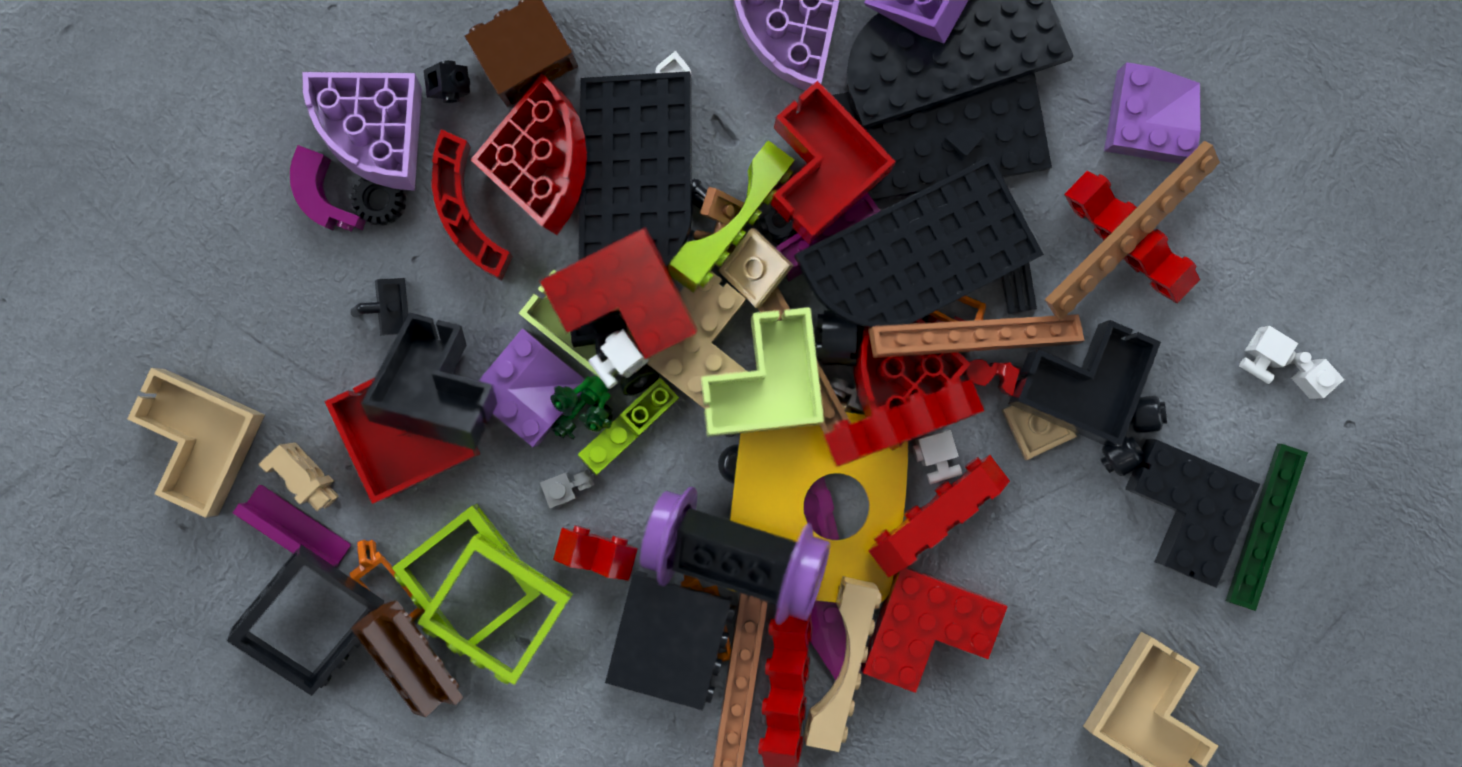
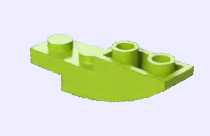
M659 378L612 422L610 428L603 430L577 456L597 476L669 409L679 397Z

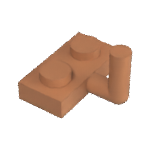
M708 187L700 214L716 221L713 233L696 230L694 232V239H703L727 226L738 215L744 202L716 188Z

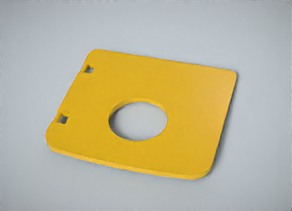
M846 412L851 423L866 418L864 414ZM820 425L740 433L730 521L798 542L807 524L804 515V499L811 485L819 478L834 473L845 474L854 478L862 485L867 494L869 503L868 515L863 526L855 534L844 539H827L813 531L814 537L830 542L828 561L816 600L836 603L838 588L842 576L875 583L879 593H881V602H883L889 595L894 575L888 578L868 550L874 545L875 541L873 538L885 529L890 532L899 527L903 522L907 487L908 441H905L901 447L893 451L888 448L836 467Z

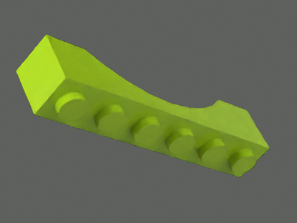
M768 140L753 158L748 168L746 200L738 215L715 234L700 240L686 242L669 264L668 271L671 277L693 293L699 286L704 288L713 277L710 271L715 265L721 267L730 255L727 252L728 248L732 244L737 246L746 234L743 229L749 223L753 226L762 214L759 210L764 203L767 205L771 203L773 194L776 192L775 188L779 183L784 185L794 173L790 169L795 160Z

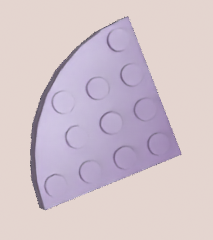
M733 0L739 27L749 47L767 68L779 78L803 90H807L817 80L821 84L839 0Z
M303 72V95L309 115L317 132L335 157L352 172L372 183L393 189L415 191L422 88L416 74Z

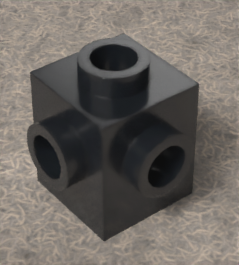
M447 60L424 70L427 98L443 99L444 103H456L460 101L461 97L470 94V78L468 77L467 66L456 65L455 61Z

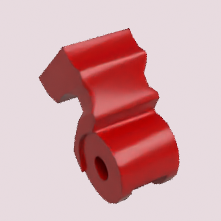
M982 359L969 361L971 365L963 373L966 380L972 379L973 384L976 386H986L995 375L999 376L998 389L1006 396H1013L1020 369L1014 367L1010 362H993L988 364Z

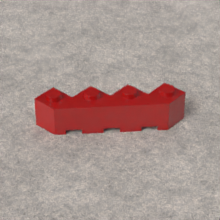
M1086 171L1064 195L1072 210L1080 218L1087 217L1095 226L1094 231L1105 240L1137 207L1131 202L1124 203L1115 198L1110 188L1111 183L1105 176L1101 174L1097 176ZM1155 229L1124 260L1136 272L1141 271L1152 281L1149 285L1158 293L1178 304L1200 281L1195 270L1197 266L1188 257L1184 256L1181 258L1172 253L1167 243V236L1162 231Z
M958 377L943 383L945 389L936 393L924 395L923 391L908 396V403L887 409L886 405L870 410L871 416L861 421L850 423L849 419H845L833 424L834 430L823 435L836 467L854 462L865 456L883 451L983 412L984 408L972 379L961 382Z
M991 455L982 460L976 457L965 466L967 471L958 480L951 484L949 481H946L935 489L937 494L929 503L921 508L915 505L904 514L906 519L899 527L890 532L885 529L873 538L875 543L868 552L888 578L910 566L917 560L916 556L928 548L931 549L948 535L947 532L954 526L964 523L979 511L978 507L985 501L994 499L1004 490L1010 480Z
M811 613L807 620L789 615L782 624H777L775 616V619H771L769 623V635L773 636L774 651L772 658H768L766 661L765 674L769 675L771 689L768 698H764L762 703V715L766 716L767 730L765 738H760L758 754L762 755L764 767H798L804 737L801 736V727L803 720H805L807 697L804 696L806 681L809 679L810 668L808 644L809 641H812L813 633Z

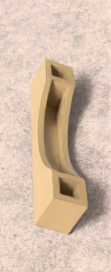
M842 576L836 605L842 615L846 632L844 662L832 688L818 703L809 709L803 733L807 746L839 752L841 743L846 742L848 735L846 722L848 716H852L855 701L852 700L854 690H858L861 683L860 666L861 663L866 662L868 647L865 646L867 637L872 636L875 621L872 619L874 609L878 610L881 603V593H879L875 583Z

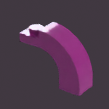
M297 145L290 166V185L293 196L301 210L311 220L332 231L335 225L350 232L353 231L354 227L363 231L366 220L334 207L325 195L324 179L331 159L323 154Z

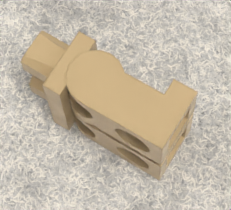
M296 442L278 445L258 464L266 473L276 471L286 481L288 490L293 494H298L294 499L299 504L309 502L316 511L321 510L323 507L324 509L328 508L339 497L330 487L334 480L329 475L325 476L323 471Z

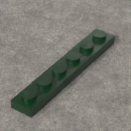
M1277 443L1225 601L1256 611L1308 452Z

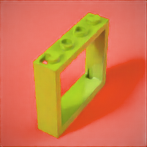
M478 504L470 506L392 567L396 572L394 574L395 579L402 587L406 586L412 593L411 599L419 609L423 608L426 610L432 598L415 578L408 566L468 520H470L482 536L520 559ZM511 574L527 595L468 641L474 645L478 644L542 593ZM438 609L433 618L459 634L442 611Z
M478 533L470 540L418 621V624L423 626L422 630L427 635L433 638L440 637L447 642L446 646L452 651L459 654L463 652L471 657L470 661L475 666L481 669L487 667L495 673L494 677L504 684H509L510 682L515 685L573 593ZM475 551L556 602V605L514 670L433 618Z

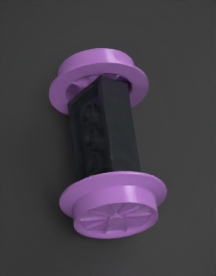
M689 487L682 495L665 491L660 496L650 516L640 554L641 566L657 572L659 585H667L674 573L678 572L778 605L777 624H782L789 615L803 620L808 619L819 592L830 551V542L814 537L812 524H806L798 542L696 510L697 490L695 487Z

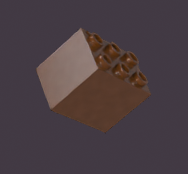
M520 0L516 7L510 10L504 9L494 15L493 20L486 24L479 23L473 26L469 33L465 35L493 87L507 107L520 101L541 74L553 82L578 67L570 47L542 0Z

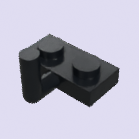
M405 278L375 280L377 302L359 303L351 309V315L359 317L363 314L378 313L380 336L398 335L408 316Z
M620 310L610 311L570 331L573 348L595 344L596 355L599 356L602 362H605L608 357L601 347L606 344V338L616 331L621 332L624 330L628 333L627 324Z

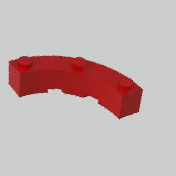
M441 129L432 157L431 180L434 203L440 220L452 241L468 259L490 276L502 281L513 256L509 251L501 248L482 233L473 220L466 201L464 175L471 146L467 140Z

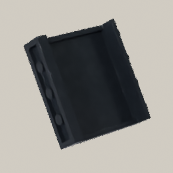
M637 570L632 575L605 683L703 711L706 702L711 703L715 687L711 686L713 675L718 676L722 660L718 659L720 648L725 649L729 633L724 632L727 621L732 622L736 606L731 604L733 596L724 598L673 583L661 586L658 583V579L647 577L648 573Z

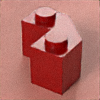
M574 525L573 529H561L553 560L571 568L591 570L607 578L629 581L638 548L628 545V539L613 535L612 539L590 533L589 528Z

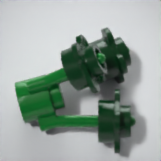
M587 376L573 390L567 386H556L554 388L555 393L550 396V400L558 411L563 412L551 427L556 436L564 439L567 435L574 440L575 436L572 432L576 429V425L572 420L586 403L589 405L599 403L597 407H589L586 414L579 415V420L585 423L586 428L599 432L602 428L611 427L612 423L608 420L609 414L603 409L611 395L607 393L609 389L598 376ZM582 391V394H581V398H582V399H581V401L578 403L577 394Z

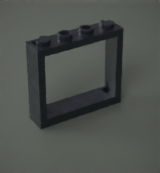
M301 544L230 628L226 641L312 696L319 687L322 688L329 683L332 677L331 673L336 667L340 669L346 663L350 650L354 646L358 648L362 644L352 629L348 630L313 673L249 632L250 629L304 565L367 607L354 625L371 611L383 605L384 600Z

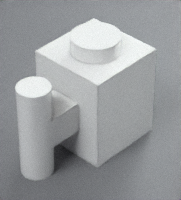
M1271 326L1259 327L1245 349L1247 353L1256 359L1253 362L1245 357L1240 362L1239 367L1265 383L1270 384L1275 375L1267 371V367L1280 368L1289 365L1295 357L1296 352L1294 350L1298 343Z
M622 330L621 332L616 331L609 335L605 340L606 344L601 347L608 357L605 362H602L598 355L593 356L588 361L607 388L610 389L617 384L616 379L612 375L613 372L617 370L622 376L628 378L649 362V359L644 358L631 335Z
M1308 352L1296 353L1290 363L1295 364L1300 370L1291 379L1309 399L1325 398L1344 381V378L1326 359L1311 360V354Z
M943 430L915 439L916 445L913 446V452L917 462L921 461L923 466L933 464L936 466L937 471L927 474L929 484L962 475L959 464L949 467L947 460L959 457L951 430Z

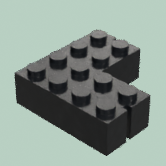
M414 313L408 314L362 401V406L369 422L476 450L485 431L484 423L488 424L497 405V400L492 384L453 374L467 346L462 326L438 320L435 327L433 318Z
M1112 320L1100 323L1097 326L1082 367L1040 349L1029 352L1019 375L1024 379L1017 381L1013 396H1011L1008 404L1105 446H1122L1161 342L1140 332L1132 334L1133 329Z
M1146 439L1142 448L1145 454L1142 456V464H1149V469L1142 467L1134 469L1125 490L1175 511L1154 562L1217 588L1260 484L1157 439Z

